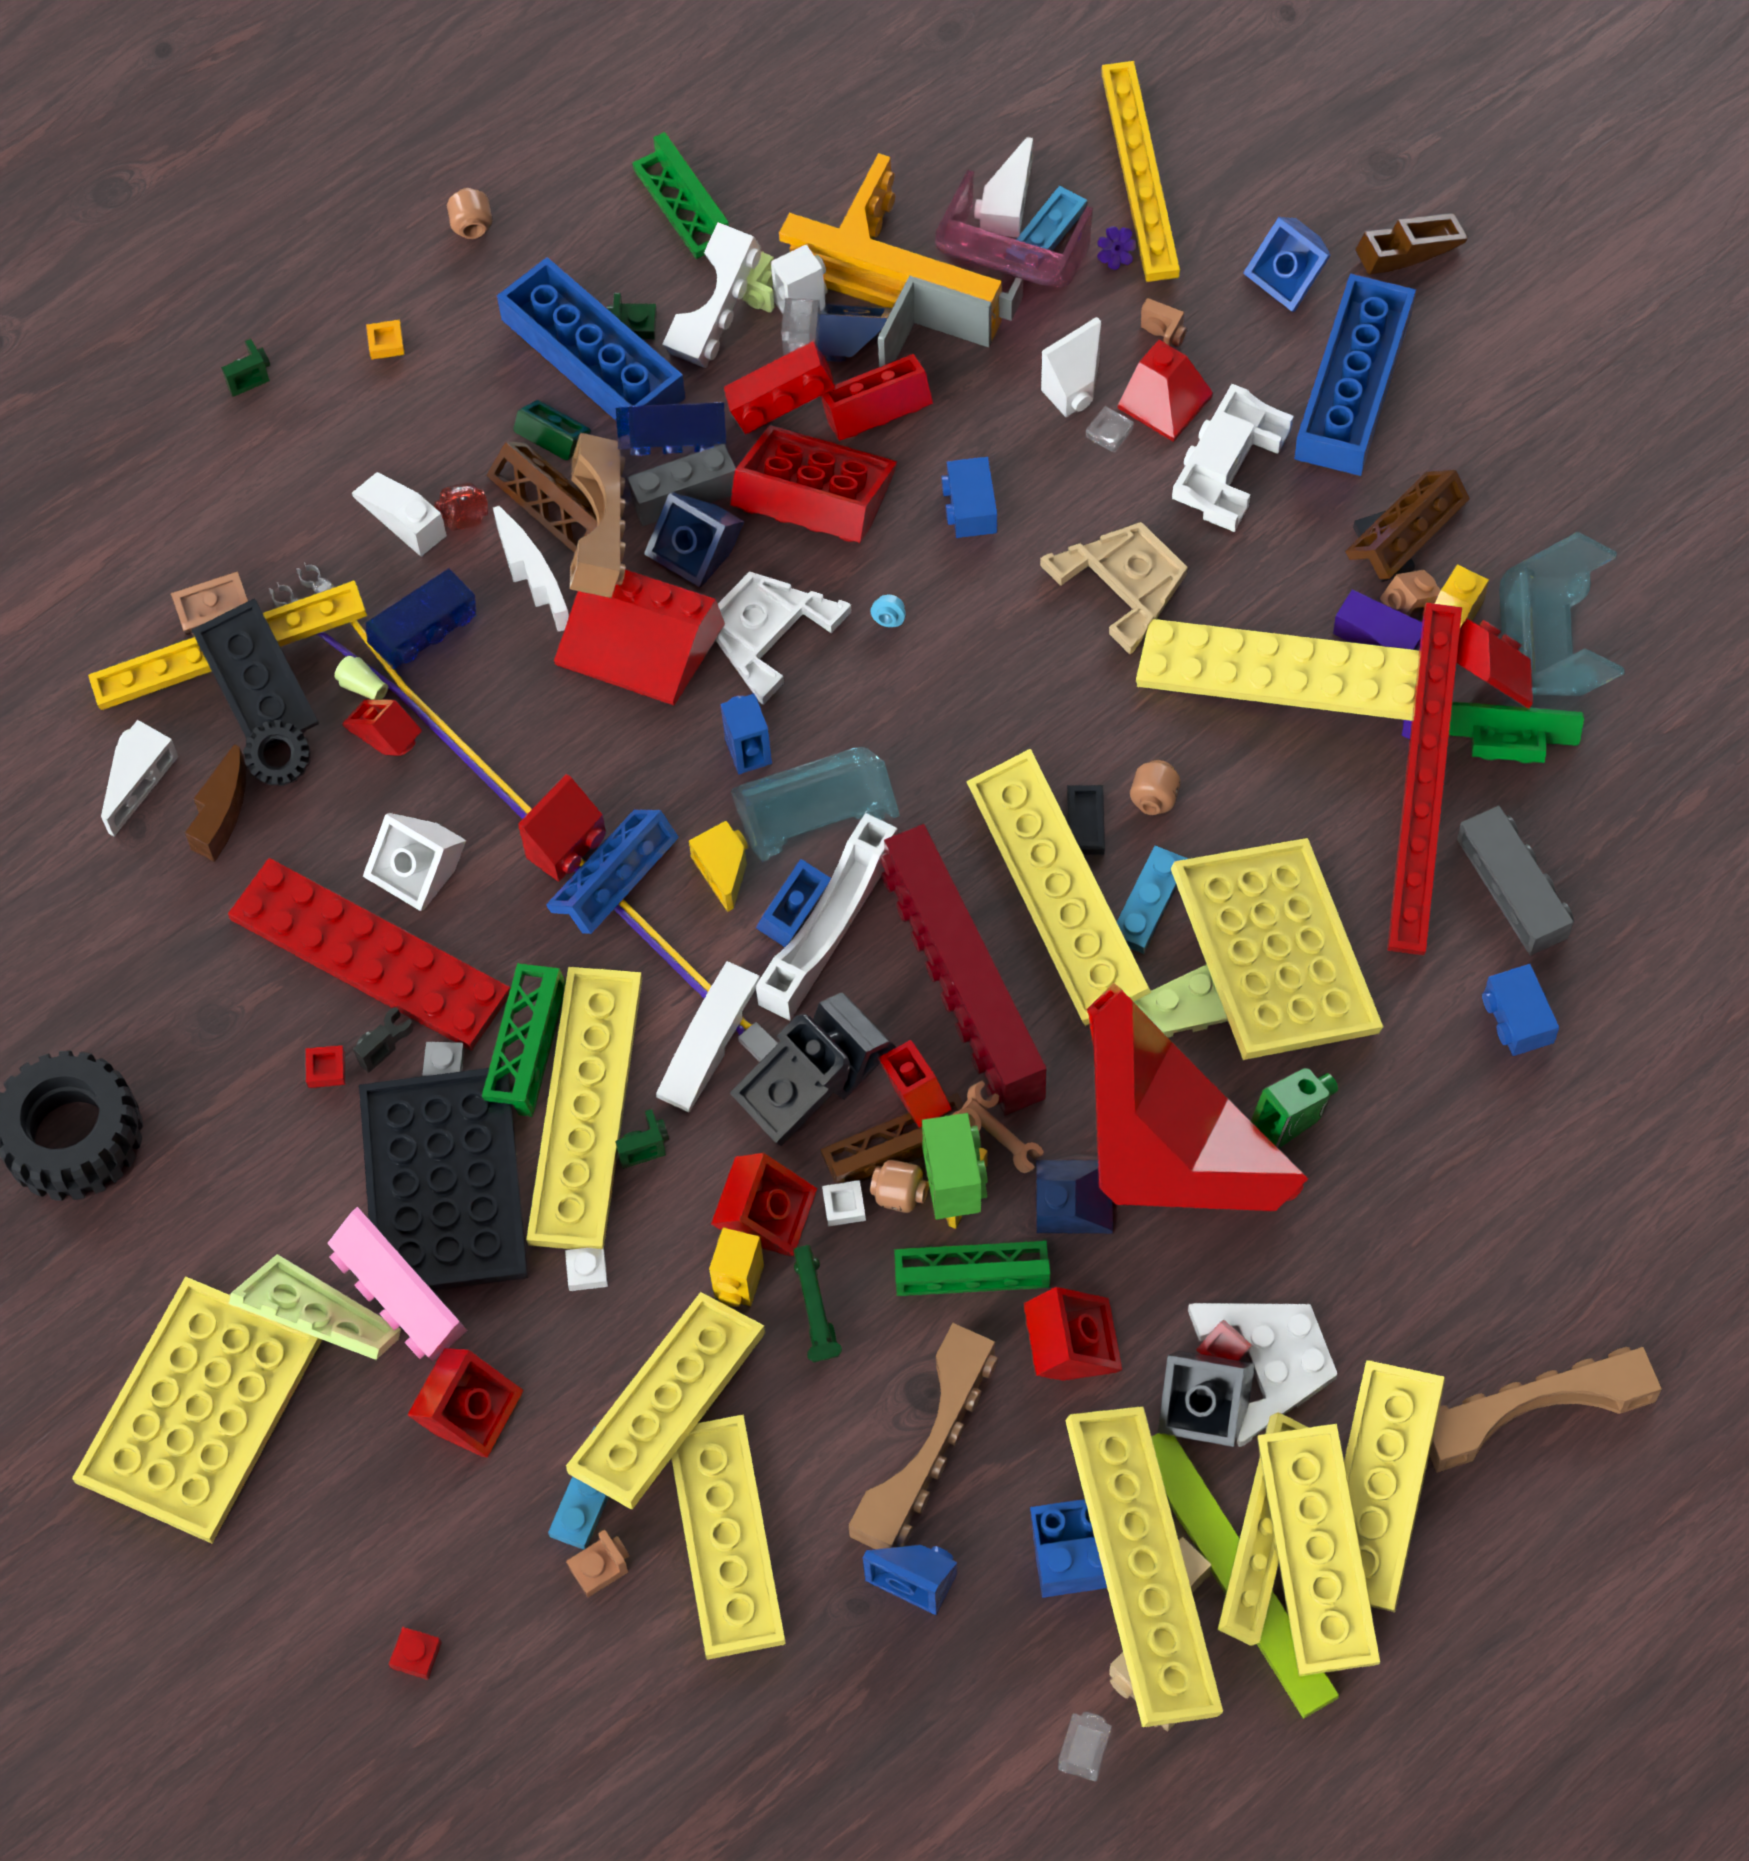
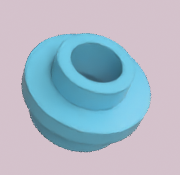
M894 595L881 596L874 601L871 607L873 619L885 627L900 626L906 616L904 603Z

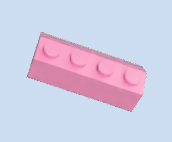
M358 1207L355 1208L327 1243L335 1251L329 1256L330 1259L344 1274L350 1269L358 1277L359 1281L354 1286L369 1302L376 1298L385 1309L379 1314L394 1331L399 1326L404 1329L410 1336L405 1343L419 1359L426 1354L430 1360H436L444 1348H449L468 1330Z

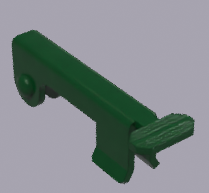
M810 1245L794 1248L796 1259L794 1271L799 1274L810 1324L809 1333L812 1347L808 1350L807 1357L814 1363L839 1357L842 1347L837 1343L833 1324L827 1320L818 1281L817 1270L820 1268V1261L814 1257Z

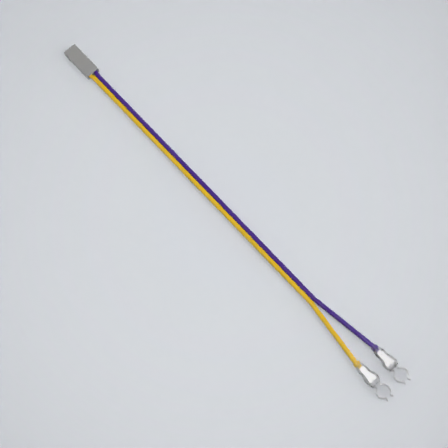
M305 564L307 571H316L318 573V581L315 583L303 581L301 579V570L296 568L302 585L312 587L314 594L335 587L328 579L321 578L319 569L314 565ZM278 584L280 591H288L292 594L289 603L300 600L294 598L290 587L286 585L279 586ZM269 588L270 594H272L273 602L277 607H281L287 604L286 602H277L276 600H274V590ZM358 621L350 622L399 687L369 666L371 670L388 685V689L394 692L523 819L532 808L404 683ZM326 632L315 634L346 657H357ZM581 859L580 865L575 872L585 863L583 859ZM623 899L614 910L705 999L711 985ZM742 1017L740 1024L736 1028V1031L739 1033L738 1040L760 1062L778 1043L757 1022L750 1024Z

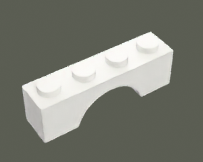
M717 223L704 252L716 269L717 285L715 292L702 308L691 313L676 314L662 344L671 355L704 368L707 367L710 360L716 357L720 347V336L724 329L727 330L733 320L734 312L732 310L735 303L746 292V279L751 268L755 269L760 261L761 246L754 236Z

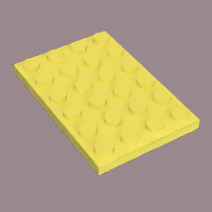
M1308 838L1174 861L1171 867L1173 877L1243 1060L1380 1033L1383 1028L1382 1022Z
M185 1276L72 1479L76 1484L213 1543L323 1339L229 1304L230 1295Z

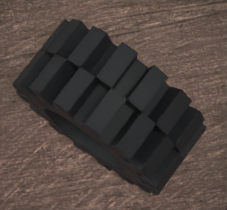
M281 720L266 721L262 723L263 725L256 726L252 730V734L247 737L246 747L244 748L245 763L250 772L260 781L273 786H284L287 783H293L298 780L297 778L305 773V769L310 762V746L305 735L293 724L282 722ZM275 739L287 742L291 748L290 760L281 767L270 766L263 756L267 743Z

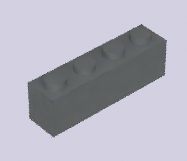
M1497 806L1461 822L1457 841L1529 955L1536 954L1568 939L1574 923L1573 913L1566 903H1561L1557 897L1555 886L1550 876L1541 872L1536 864L1537 860L1533 849L1528 844L1524 845L1520 839L1518 828L1513 818L1509 815L1506 816L1501 807Z

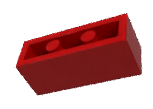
M813 340L724 387L731 414L743 432L747 434L836 387L829 364Z
M914 354L836 384L835 389L821 395L828 424L839 441L855 437L863 431L878 425H885L893 419L908 413L917 412L921 408L933 404L926 372Z

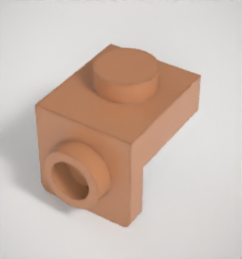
M1425 570L1397 574L1380 597V600L1384 605L1410 616L1415 608L1424 607L1426 602L1435 604L1441 589L1437 586L1435 579Z

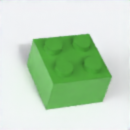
M968 1113L922 1120L923 1155L935 1220L980 1213L981 1199L987 1198V1173L984 1160L980 1161L979 1148H981L977 1125L970 1126Z

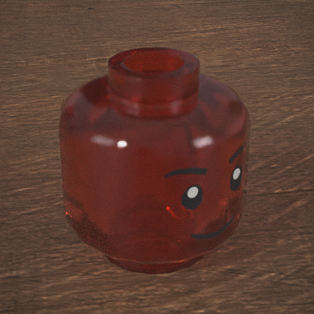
M470 482L443 488L440 492L439 500L434 503V507L441 513L445 525L452 531L476 527L482 523L483 517L488 514V503L484 491L478 489Z

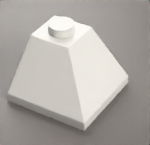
M1098 317L1042 351L1041 391L1065 417L1076 411L1084 410L1093 401L1100 357L1101 321Z
M388 813L383 820L363 877L422 911L454 873L466 840L438 823Z

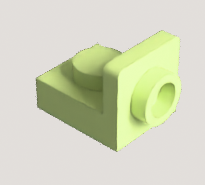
M761 252L758 265L755 269L751 268L746 279L747 289L743 296V301H746L747 304L755 309H763L771 313L775 308L771 268L773 257Z

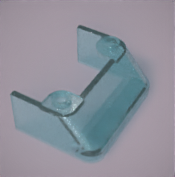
M1580 532L1568 536L1511 567L1503 575L1500 582L1502 636L1506 634L1522 644L1519 652L1531 659L1533 695L1581 696L1625 674L1624 667L1586 648L1573 654L1570 607L1581 602L1588 595L1591 584L1590 572L1617 558L1616 551Z
M866 747L846 750L742 784L731 790L735 807L751 848L761 861L768 860V856L782 852V846L788 842L787 838L850 817L862 819L864 814L867 813L881 820L885 817V812L892 818L900 816L885 763Z

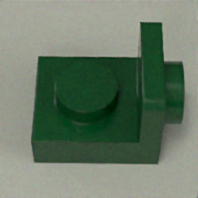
M614 293L613 305H607V309L641 339H655L656 304H623L621 293Z
M252 339L245 341L249 356L234 360L230 364L221 367L227 387L233 397L270 381L266 370L267 367L271 366L263 347L257 349Z
M652 1109L645 1111L649 1130L644 1132L639 1130L625 1134L622 1139L615 1141L623 1169L666 1155L663 1142L669 1140L668 1132L663 1118L656 1120Z

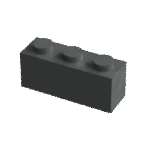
M725 444L628 476L631 501L642 526L658 521L667 497L671 492L708 503L732 496L736 468Z

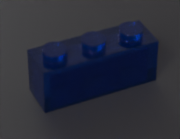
M724 402L616 408L618 449H630V456L651 455V448L662 447V454L683 453V446H694V452H701L715 447L714 445L726 444Z
M448 568L367 621V643L394 670L403 663L411 662L419 652L431 644L435 645L441 642L446 634L458 626L468 624L476 615L475 594Z

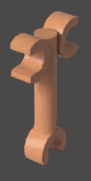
M980 1081L972 1085L967 1093L968 1100L961 1110L956 1111L952 1115L968 1113L970 1126L977 1125L978 1131L982 1126L1014 1154V1165L1020 1172L1027 1173L1032 1171L1035 1166L1027 1160L1026 1154L1028 1153L1033 1159H1036L1043 1155L1042 1148L1036 1143L1024 1144L987 1111V1109L992 1108L998 1103V1094L995 1093L989 1096L985 1101L981 1097V1089L985 1083Z

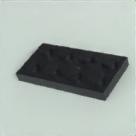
M255 598L191 630L246 739L252 734V730L256 726L259 727L266 721L281 720L282 722H288L293 724L302 733L319 724ZM280 739L272 740L267 743L263 752L285 741Z

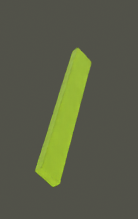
M1157 1433L1151 1438L1168 1503L1198 1552L1212 1564L1210 1571L1226 1595L1240 1538L1175 1436ZM1272 1590L1260 1643H1257V1646L1304 1719L1337 1700L1339 1695L1325 1673L1299 1676L1289 1617Z

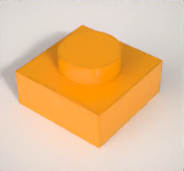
M400 320L366 324L371 360L405 355Z

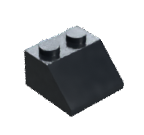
M1177 1351L1168 1355L1158 1433L1232 1447L1236 1446L1250 1403L1255 1364L1185 1351Z

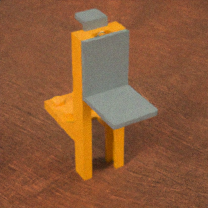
M878 153L840 228L793 213L788 214L779 231V241L790 244V252L807 245L814 256L818 254L826 268L823 278L828 289L882 307L893 308L878 337L879 367L896 361L914 323L989 347L1001 324V318L1012 321L1022 301L1023 279L1015 278L1007 294L1002 292V281L872 239V237L879 235L883 222L882 218L885 212L892 210L895 202V193H892L895 174L891 172V157Z

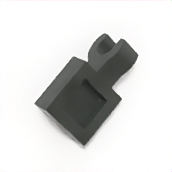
M397 1007L391 1008L385 1014L384 1027L380 1024L373 1031L363 1034L353 1048L359 1065L368 1073L396 1049L394 1045L396 1042L408 1036L414 1029L410 1019L406 1020L402 1025H394V1022L401 1016Z

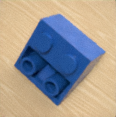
M1085 1499L1030 1507L1042 1598L1107 1588Z

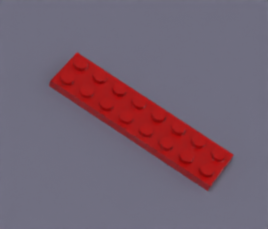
M268 858L228 912L231 921L391 1008L397 1007L400 1013L455 1043H463L464 1047L470 1051L473 1050L508 1000L509 986L271 858Z

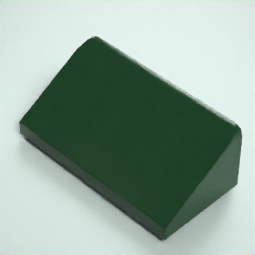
M539 400L517 411L513 428L514 432L564 460H569L573 456L580 433L590 435L592 431L585 425Z

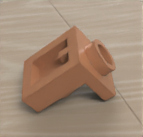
M1147 298L1141 310V328L1146 329L1153 335L1164 336L1163 342L1173 348L1175 345L1180 347L1187 332V328L1183 326L1184 312Z
M606 1530L598 1533L599 1541L566 1561L567 1566L588 1598L628 1573L625 1559L629 1557L626 1548L618 1536L611 1539Z

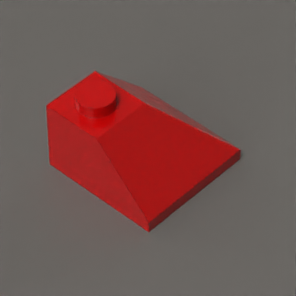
M1158 340L1138 363L1118 404V409L1174 442L1212 398L1213 392L1186 355Z

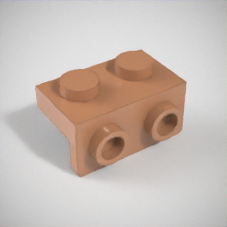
M238 571L171 593L185 635L192 633V629L248 602Z

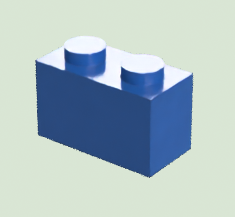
M988 457L947 461V475L941 476L943 497L950 496L951 504L945 505L948 525H954L956 538L997 533V510Z
M755 693L748 696H736L728 702L720 704L725 741L738 775L771 765L768 727Z
M800 859L761 917L756 929L783 947H786L825 891L831 878Z
M1531 964L1489 976L1485 991L1482 993L1483 1003L1487 1012L1494 1014L1498 1023L1496 1026L1498 1037L1503 1045H1508L1512 1056L1555 1043L1559 1025Z

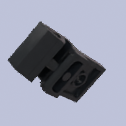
M841 992L819 1002L813 1019L807 1014L797 1015L777 1035L781 1041L730 1094L773 1141L782 1146L833 1093L845 1100L881 1063L878 1057L895 1049L896 1046L848 996Z

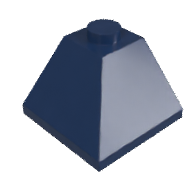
M826 304L819 315L818 348L822 355H826V360L846 361V357H852L882 330L893 308Z
M671 492L667 497L644 554L698 587H702L732 552L745 521L715 504Z
M1036 1160V1233L1113 1234L1112 1200L1099 1188L1098 1160Z

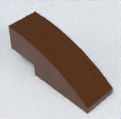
M1454 213L1398 219L1393 229L1366 231L1355 251L1367 273L1372 275L1405 268L1429 260L1464 244L1468 238Z
M235 744L193 798L199 814L184 832L191 850L214 862L226 846L234 830L244 799L247 765L241 748Z

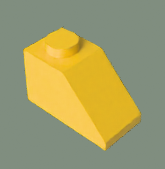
M1457 564L1441 589L1435 604L1462 607L1461 627L1466 618L1471 621L1484 603L1489 579Z
M724 821L689 840L691 858L726 911L729 912L734 909L746 869L745 850L748 849V844L739 830L733 831L728 822Z

